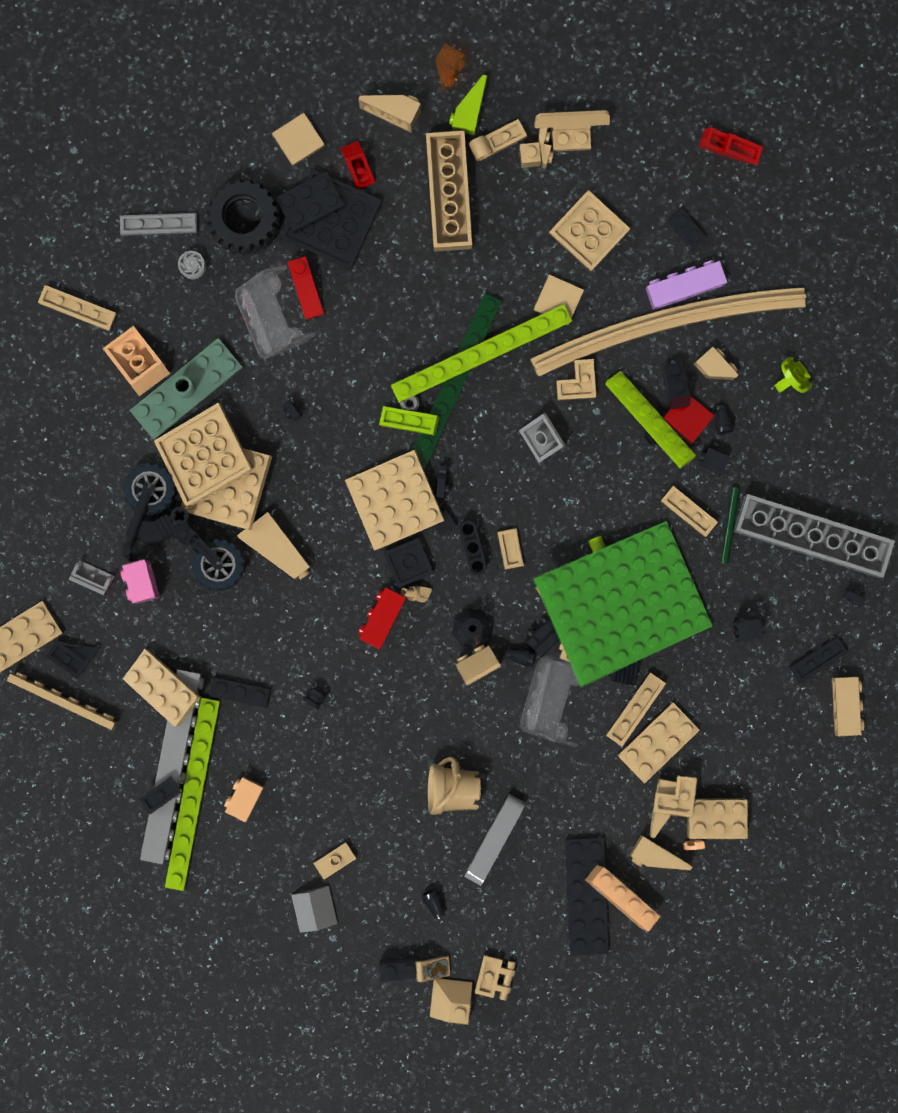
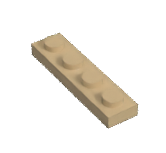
M46 285L38 301L41 305L107 331L111 330L117 315L113 311Z
M649 673L606 736L620 746H623L666 683L652 673Z

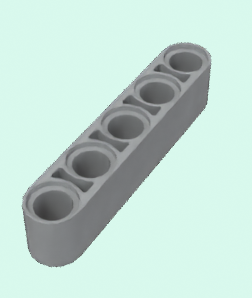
M508 794L464 875L465 878L480 886L483 884L526 805L525 802Z

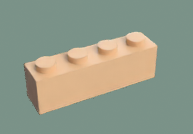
M596 865L585 879L641 929L649 932L660 918L655 911L604 867Z

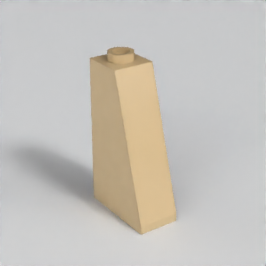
M267 512L255 521L251 531L245 529L237 535L239 539L294 579L299 577L301 580L309 574L308 570L311 567L270 513Z

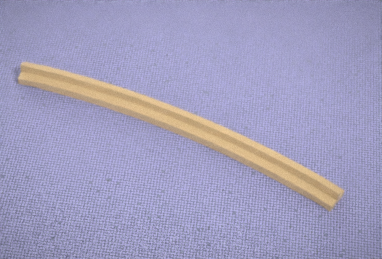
M792 288L739 294L686 304L640 316L595 331L532 358L531 362L538 377L574 360L671 328L740 314L805 308L806 294L804 288Z

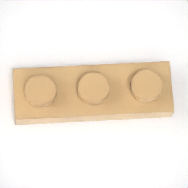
M674 486L671 487L661 500L663 504L704 537L718 523Z

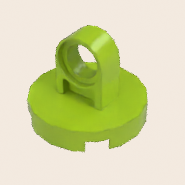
M788 357L781 364L785 378L774 385L779 393L790 385L801 393L807 392L813 386L808 381L811 377L807 369L800 361L795 363L793 357Z

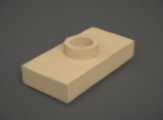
M347 842L314 862V865L322 878L326 879L354 861L356 856Z

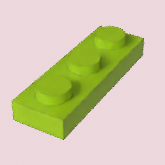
M383 406L379 425L435 436L439 417L437 415Z

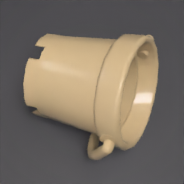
M452 757L445 758L438 764H432L428 779V808L430 814H441L443 811L477 810L479 805H474L475 800H480V778H475V776L479 772L460 770L459 763ZM448 762H452V769L444 768L443 765H445Z

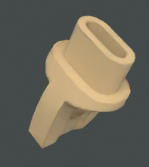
M411 586L409 589L402 588L401 595L408 597L410 601L426 602L432 589L423 586Z

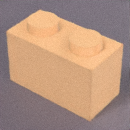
M245 776L241 780L237 779L233 787L236 791L233 797H228L224 805L227 807L225 812L247 822L264 786Z

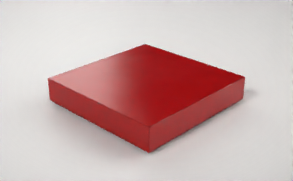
M690 396V406L670 409L663 419L677 434L692 444L714 415Z

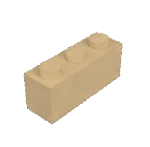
M858 677L832 678L835 735H861V731L864 730V721L860 718V711H863V702L859 699V692H862L861 681H858Z

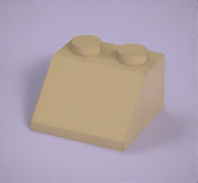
M483 644L474 649L475 654L470 657L466 654L457 659L459 663L456 664V667L467 685L500 667L489 646L485 647Z

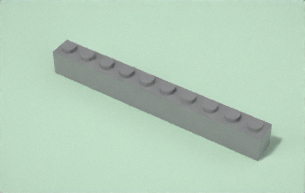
M177 670L176 675L197 694L199 689H203L204 678H202L201 673ZM200 699L179 727H174L167 720L154 788L170 776H172L179 787L180 784H184L186 773L183 772L184 765H188L190 754H187L188 746L192 745L193 735H190L191 728L196 725L197 716H194L195 708H199ZM182 793L151 815L149 814L140 860L164 864L166 860H169L171 849L168 848L169 841H173L175 830L172 829L173 822L177 821L178 811L176 810V805L180 803Z

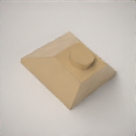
M441 978L434 979L430 1017L450 1023L468 1024L472 982Z

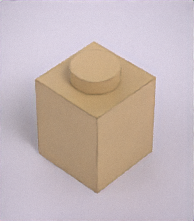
M539 142L520 144L521 168L540 166Z

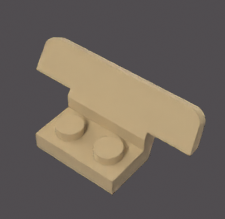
M606 110L540 113L536 116L534 125L535 128H551L553 152L590 150L591 126L610 125V115Z

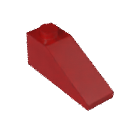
M306 256L289 261L288 266L305 319L308 320L324 315Z

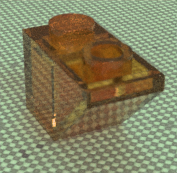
M444 44L435 59L441 88L444 92H446L448 87L452 88L456 81V73L458 71L461 72L466 64L464 61L465 55L447 44Z

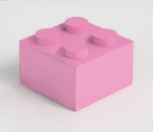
M141 560L122 566L121 576L123 582H127L128 589H126L128 600L138 604L160 598L149 560Z

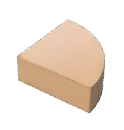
M701 839L685 841L683 843L684 850L705 849L704 841Z

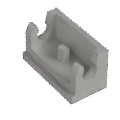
M79 561V563H76L69 580L102 595H107L115 576Z

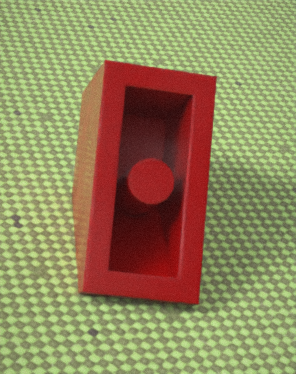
M356 141L340 148L357 189L375 183L359 142Z

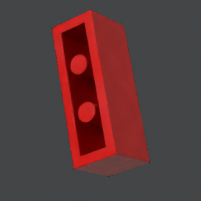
M386 587L384 591L380 589L375 599L378 601L376 607H371L367 614V617L370 618L367 625L362 624L358 632L361 635L360 640L378 649H381L406 600L405 597Z

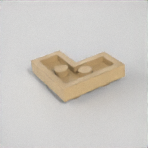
M594 359L574 360L575 379L556 381L558 400L596 398Z
M677 776L675 795L656 793L653 812L693 818L697 778Z

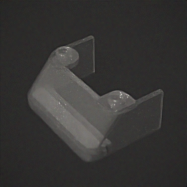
M286 265L261 271L235 291L236 302L256 350L262 359L271 358L298 347L316 336L314 332L302 335L298 328L289 329L275 296L281 287V282L277 275L287 269Z
M545 657L537 662L521 717L520 728L524 732L557 743L578 747L577 743L566 740L568 727L565 723L560 722L570 685H580L571 665Z

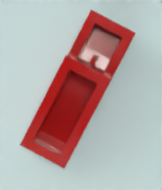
M711 127L704 129L699 147L753 165H758L763 149L758 144L731 133H723Z

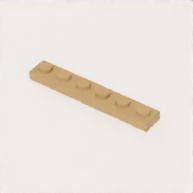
M20 672L10 674L7 679L10 683L110 730L116 727L117 722L113 720V716L107 713L101 715L96 712V708L87 704L84 707L79 704V700L71 696L67 699L61 696L62 692L54 688L50 691L44 688L45 684L37 680L31 682L27 680L28 676Z

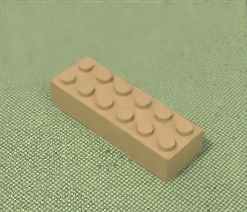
M464 131L426 133L434 252L472 249Z

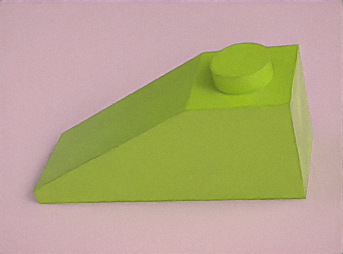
M483 75L457 106L455 113H451L449 124L452 125V131H464L465 134L475 135L487 75Z

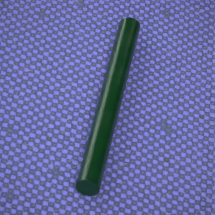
M732 487L720 562L728 564L740 490V488Z

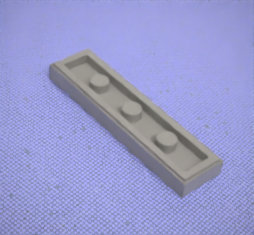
M196 213L120 215L121 236L197 233Z

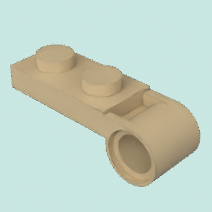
M519 119L486 136L475 138L469 142V146L476 160L481 161L527 138V134Z

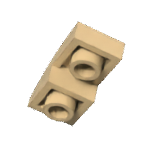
M540 128L538 142L543 168L547 167V163L552 162L554 153L550 151L551 145L544 144V142H549L551 132L547 131L548 128Z

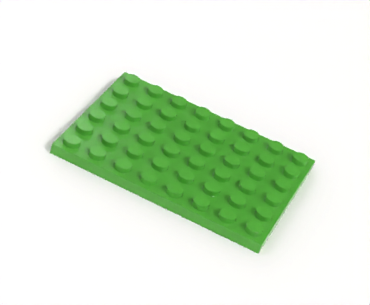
M667 521L534 578V582L580 686L586 685L712 627V623Z

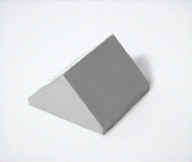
M546 413L519 430L539 463L565 447L564 442Z
M329 886L291 894L300 932L318 931L338 924Z

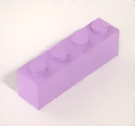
M714 260L703 263V267L698 269L696 266L686 269V273L678 275V272L668 275L666 280L660 281V279L650 281L646 291L653 310L725 286L727 280L720 261L714 262Z

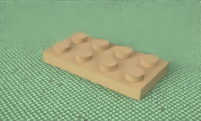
M44 601L39 602L0 627V673L63 634Z
M149 649L143 650L123 678L126 683L174 727H179L201 698Z
M672 702L617 756L645 784L700 730Z

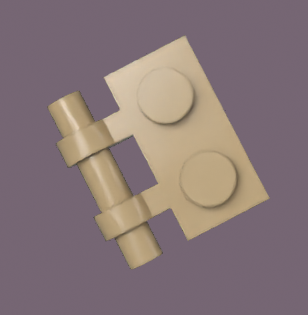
M484 955L475 994L494 998L495 991H500L499 999L507 1000L508 993L510 994L512 988L510 987L512 976L514 977L516 972L514 970L516 962L508 961L507 968L501 967L503 959ZM499 974L505 975L502 985L497 984Z

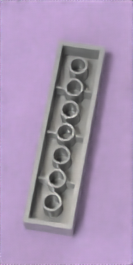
M749 494L744 495L733 530L735 533L877 578H884L895 543L894 540Z

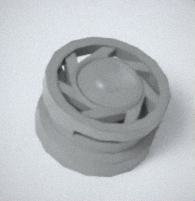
M187 251L178 260L180 272L188 279H198L206 271L205 260L196 251Z

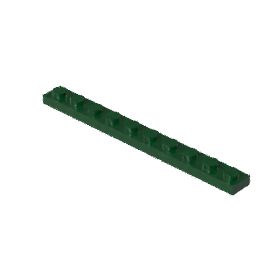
M484 293L457 354L484 342L502 303L501 300ZM470 370L443 383L429 413L439 417L436 434L433 436L420 433L413 450H416L424 471Z

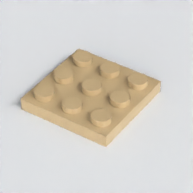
M588 190L553 227L549 234L586 268L592 271L629 232L630 228Z

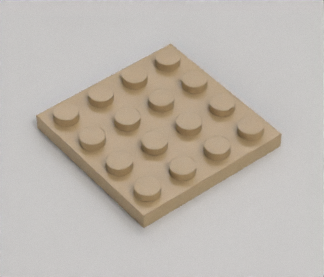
M220 403L213 405L154 440L185 506L188 508L253 471Z
M243 448L253 471L190 508L186 507L182 500L180 507L185 508L190 514L251 531L272 456Z
M416 450L345 480L374 551L445 521Z

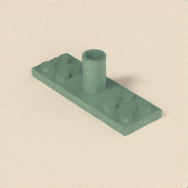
M217 338L130 409V412L152 439L156 440L243 369V367L221 340ZM184 383H189L188 390L180 392L181 386Z

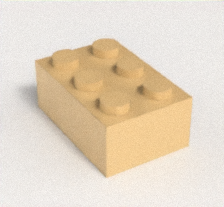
M695 798L693 818L687 817V837L689 839H748L747 799Z

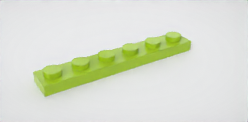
M621 371L607 380L605 385L680 469L695 458L696 455Z

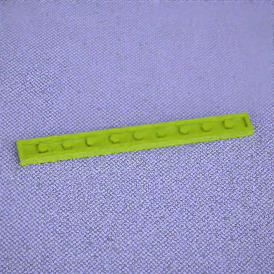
M563 304L391 385V388L398 403L565 326L571 323L572 320Z
M200 699L165 888L185 890L220 701Z

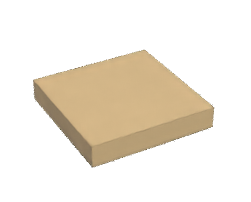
M304 113L272 133L292 166L325 146Z
M549 275L534 307V311L544 314L564 304L570 318H572L584 290Z

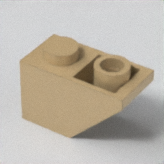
M712 347L694 363L706 378L734 380L738 376L736 373L738 371L731 362L729 364L724 359L725 355L718 348Z

